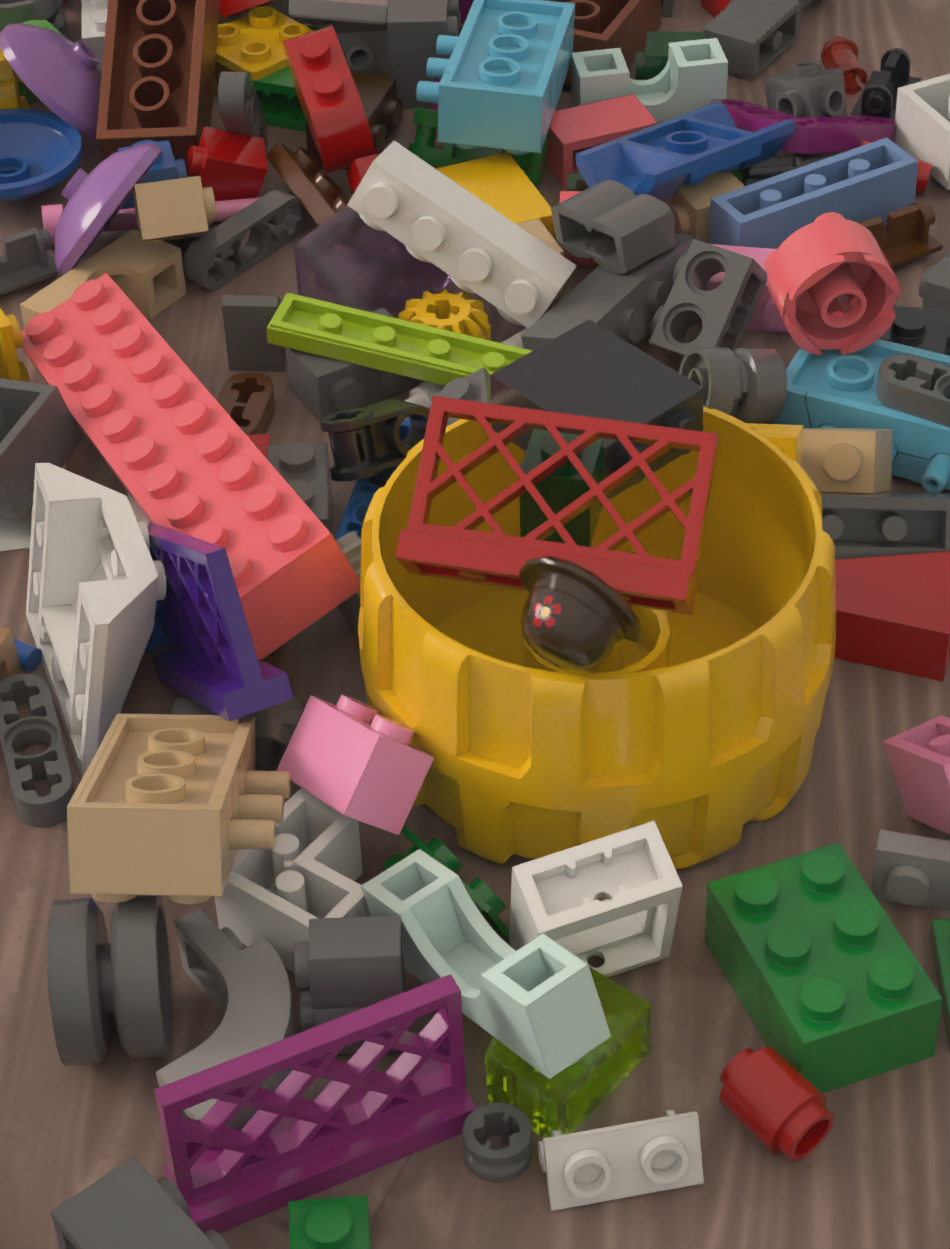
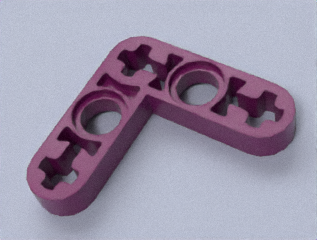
M734 99L711 100V104L718 102L725 105L738 129L755 132L787 119L795 121V132L780 149V151L846 152L862 146L864 140L875 142L877 139L881 140L886 137L895 143V120L885 117L857 115L799 118L747 101Z

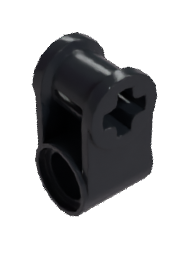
M387 399L366 407L335 412L321 418L319 421L321 430L329 435L335 464L330 468L331 479L339 482L360 480L374 476L384 469L400 465L406 458L407 452L425 438L430 408L399 399ZM409 416L410 431L406 438L401 441L399 429L405 418Z

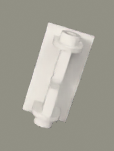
M673 1109L666 1110L663 1117L564 1135L561 1134L560 1130L551 1131V1137L542 1138V1141H537L541 1170L543 1173L546 1172L551 1211L704 1184L697 1111L676 1115Z

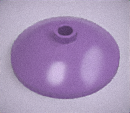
M25 23L8 24L0 32V48L16 74L57 116L73 128L76 127L82 134L96 140L102 72L97 67L100 60L96 53L84 42L78 40L74 44L53 30Z
M154 143L140 144L113 153L100 162L90 174L81 168L74 174L61 192L69 202L61 213L55 232L54 261L59 274L63 276L78 265L134 191V184H139L163 151Z

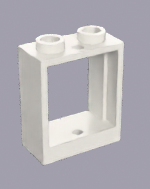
M655 821L513 866L509 940L512 948L517 951L541 934H545L587 964L589 957L594 955L600 956L604 960V964L601 967L594 968L589 965L594 982L668 958L670 956L683 886ZM606 897L608 899L599 901L597 898Z

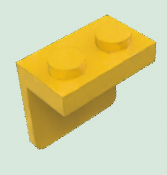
M267 5L253 8L247 15L229 23L218 24L213 96L218 94L221 72H249L252 80H260L288 67L283 41L314 32V30Z

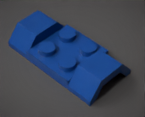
M715 102L576 154V165L588 187L603 180H614L630 188L635 195L647 194L663 201L671 198L681 185L701 184L705 181L706 176L716 172L744 169L774 157L795 132V121L787 119L761 130L750 132L738 129L725 105Z

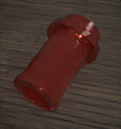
M836 36L824 44L821 52V62L825 69L843 70L845 94H855L862 90L856 77L858 76L860 82L866 85L868 76L858 60L859 50L856 43L852 39Z

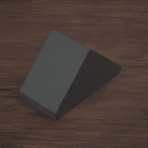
M222 294V312L229 370L284 372L287 362L285 347L267 343V326L282 302L279 296Z

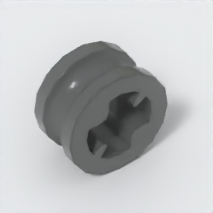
M502 1102L487 1103L474 1109L466 1117L462 1127L464 1162L471 1173L482 1180L493 1183L508 1182L519 1177L529 1167L532 1159L531 1122L523 1111L514 1105ZM502 1135L503 1143L507 1144L509 1142V1147L494 1150L492 1149L491 1141L488 1140L486 1142V1138Z

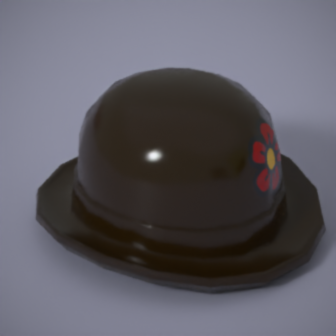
M552 556L530 559L521 567L519 571L521 584L529 591V596L523 607L520 619L522 634L530 648L547 662L561 669L584 672L600 665L622 639L633 642L643 639L640 621L631 607L612 587L596 574L572 561Z

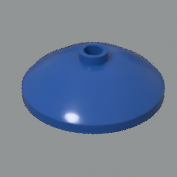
M34 109L0 110V203L25 200L44 193L62 183L78 166L82 158V141L77 128H73L56 114Z

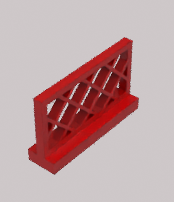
M432 396L407 530L400 529L395 558L412 574L528 591L521 584L519 575L521 567L530 559L552 556L572 561L596 574L612 587L629 606L692 615L697 591L695 578L716 463L719 436L716 433ZM448 417L478 421L490 438L489 441L457 464L452 461L442 447ZM489 423L509 426L499 434H496ZM530 428L548 431L561 450L525 474L506 448V445ZM559 432L580 436L567 444ZM600 438L618 440L632 460L597 484L576 455ZM631 442L650 444L652 446L639 454ZM671 448L700 451L695 477L671 494L668 493L648 466V464ZM499 451L519 480L483 504L464 475ZM441 457L448 470L437 477ZM570 461L590 490L560 512L554 514L534 485ZM641 470L662 500L627 525L608 500L606 494ZM458 481L477 510L453 527L428 524L432 498ZM528 491L548 520L525 537L505 535L492 515ZM692 495L687 518L678 504ZM599 501L620 530L596 548L579 546L574 542L563 525ZM671 511L686 531L681 560L649 556L635 535ZM486 520L494 533L475 531L473 529ZM557 531L565 543L544 541V539ZM628 541L637 554L614 550Z

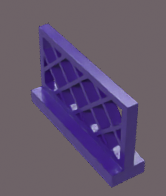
M156 523L148 525L151 557L153 561L160 560L165 571L166 595L164 600H158L173 648L171 651L152 657L159 681L228 721L294 699L287 673L257 658L226 549Z

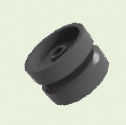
M137 895L131 900L117 903L112 912L111 943L108 941L103 912L92 898L54 901L50 907L48 923L47 981L56 1047L61 1063L65 1066L103 1063L112 1046L114 1014H116L121 1046L132 1060L171 1057L174 1031L172 972L167 923L161 895Z

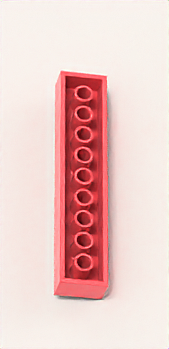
M107 273L98 279L89 280L81 284L69 299L50 312L36 315L27 323L25 329L21 331L23 337L22 350L45 383L58 387L75 423L150 523H156L226 549L255 652L259 660L264 659L360 590L361 580L329 530Z

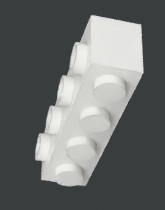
M393 141L372 162L347 204L359 213L360 218L368 226L379 231H386L405 244L407 251L412 256L423 262H431L450 275L452 281L460 289L468 293L478 294L497 307V311L504 319L516 325H523L527 329L545 314L577 266L396 141Z

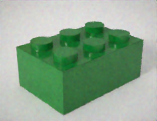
M839 842L707 883L706 944L766 1046L773 1047L821 1093L934 1056L943 998Z

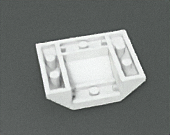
M35 463L26 617L35 644L42 651L41 661L82 780L116 714L121 712L154 628L156 600H164L166 595V576L162 562L160 560L153 561L151 557L147 525L145 521L136 520L126 495L51 463Z

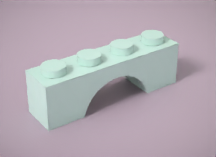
M418 849L360 886L371 916H401L405 970L424 984L451 974L461 990L462 1013L547 1078L551 1079L568 1066L573 1065L585 1054L611 1037L593 977L586 962L545 934H541L515 951L492 929L469 896L459 875L421 849Z

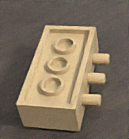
M117 713L67 806L70 894H92L95 900L106 903L125 902L135 898L137 895H167L168 900L178 904L202 903L209 900L212 896L223 895L238 849H274L276 845V824L282 823L284 799L290 797L291 775L288 771L256 770L255 716H244L228 721L219 715Z

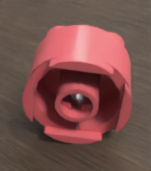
M829 212L820 215L813 223L791 234L778 249L768 255L765 261L768 288L793 341L800 348L811 354L823 355L821 350L839 349L842 355L860 351L882 337L891 327L896 317L893 309L897 296L901 298V287L878 242L866 227L857 222L844 219L839 213Z

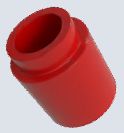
M771 1046L760 1048L757 1051L747 1048L739 1052L726 1065L720 1076V1082L723 1084L719 1097L720 1103L773 1154L783 1152L791 1161L801 1160L819 1146L833 1126L834 1115L825 1107L826 1097Z

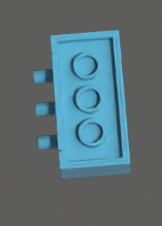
M474 0L460 35L438 36L436 53L451 57L450 59L430 57L427 61L426 75L428 78L441 79L440 83L419 81L416 89L417 101L438 103V142L453 143L462 149L478 147L504 149L506 152L515 155H524L530 152L541 153L571 64L575 4L545 0Z
M881 339L860 351L842 355L839 349L821 350L823 355H816L799 348L786 369L787 397L783 412L773 424L803 425V428L893 429L891 475L905 478L914 483H921L923 488L929 493H940L943 489L950 490V428L892 409L884 405L878 399L876 393L879 366L886 358L894 355L908 354L950 366V356Z

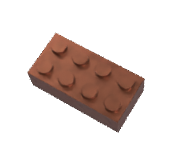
M108 0L96 141L104 159L118 152V148L129 147L139 141L152 140L161 142L169 140L174 160L183 159L186 167L190 146L199 145L204 126L211 128L220 0Z

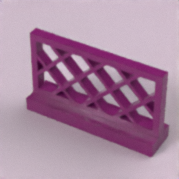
M451 974L154 1089L168 1165L163 1166L164 1177L171 1180L178 1188L188 1205L190 1219L203 1233L210 1229L218 1233L224 1232L288 1205V1201L302 1200L463 1133L462 1127L466 1117L477 1108L466 1089L461 990ZM438 1010L436 1015L419 1034L406 1031L416 1018ZM360 1040H365L348 1062L334 1059L343 1047ZM390 1048L403 1051L385 1073L373 1070ZM286 1069L292 1070L275 1091L260 1088L269 1076ZM317 1077L332 1080L314 1101L300 1098ZM210 1099L217 1100L201 1120L183 1117L180 1114V1111ZM243 1106L258 1109L242 1130L226 1127Z

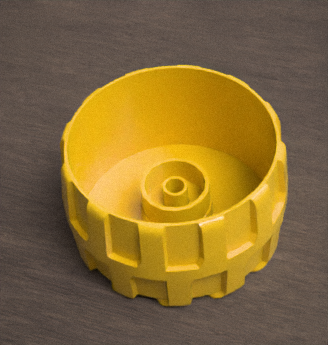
M703 407V432L718 434L719 445L695 578L697 591L693 614L688 615L630 606L640 621L643 639L638 642L622 639L600 665L584 672L558 668L538 656L527 644L522 634L520 619L523 607L529 596V591L412 574L395 558L400 529L407 530L424 439L407 452L406 458L393 472L386 485L374 493L364 518L361 532L358 636L361 669L368 705L379 711L378 715L389 718L415 731L410 743L434 757L411 809L426 804L443 820L455 827L457 842L460 847L500 865L504 864L512 855L535 860L655 821L675 869H681L696 865L732 849L741 839L744 824L750 820L756 822L765 821L774 817L785 808L797 793L809 772L816 732L821 722L825 697L833 671L836 641L835 546L830 535L823 531L822 498L812 479L796 460L789 459L777 446L756 432L754 427L717 409ZM460 419L446 426L442 447L452 461L457 464L489 441L490 438L478 421ZM510 442L506 445V448L521 467L526 451ZM691 450L689 453L681 455L654 472L669 494L695 477L700 451ZM499 451L464 475L483 504L519 480ZM441 457L437 477L448 470ZM645 477L640 483L632 485L609 501L628 525L662 499ZM458 481L432 498L428 524L453 527L477 510ZM692 495L678 504L687 518ZM520 496L492 515L505 535L520 537ZM603 506L590 546L596 548L620 530ZM671 511L635 535L649 556L681 560L686 531ZM486 520L473 529L475 531L494 533ZM628 541L614 550L637 554Z

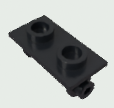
M893 48L884 53L881 59L880 71H873L850 116L868 115L895 120L898 88L921 82V78L910 76L911 60L905 50Z

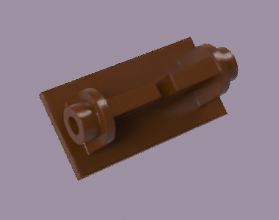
M915 202L907 207L887 213L886 229H884L885 221L879 216L859 222V224L866 227L873 234L891 267L915 261L920 257L935 253L943 248V245L929 234L930 225L935 223V213L928 204L922 205L919 202Z

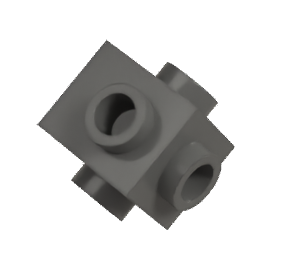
M807 61L791 66L792 70L765 79L767 106L770 109L799 118L847 116L843 70L822 69V62Z

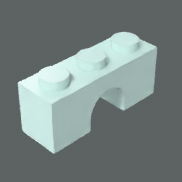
M717 38L671 42L668 47V61L665 68L651 79L634 80L630 78V72L620 48L571 53L572 107L635 94L658 123L710 105L711 100L727 99L728 61Z

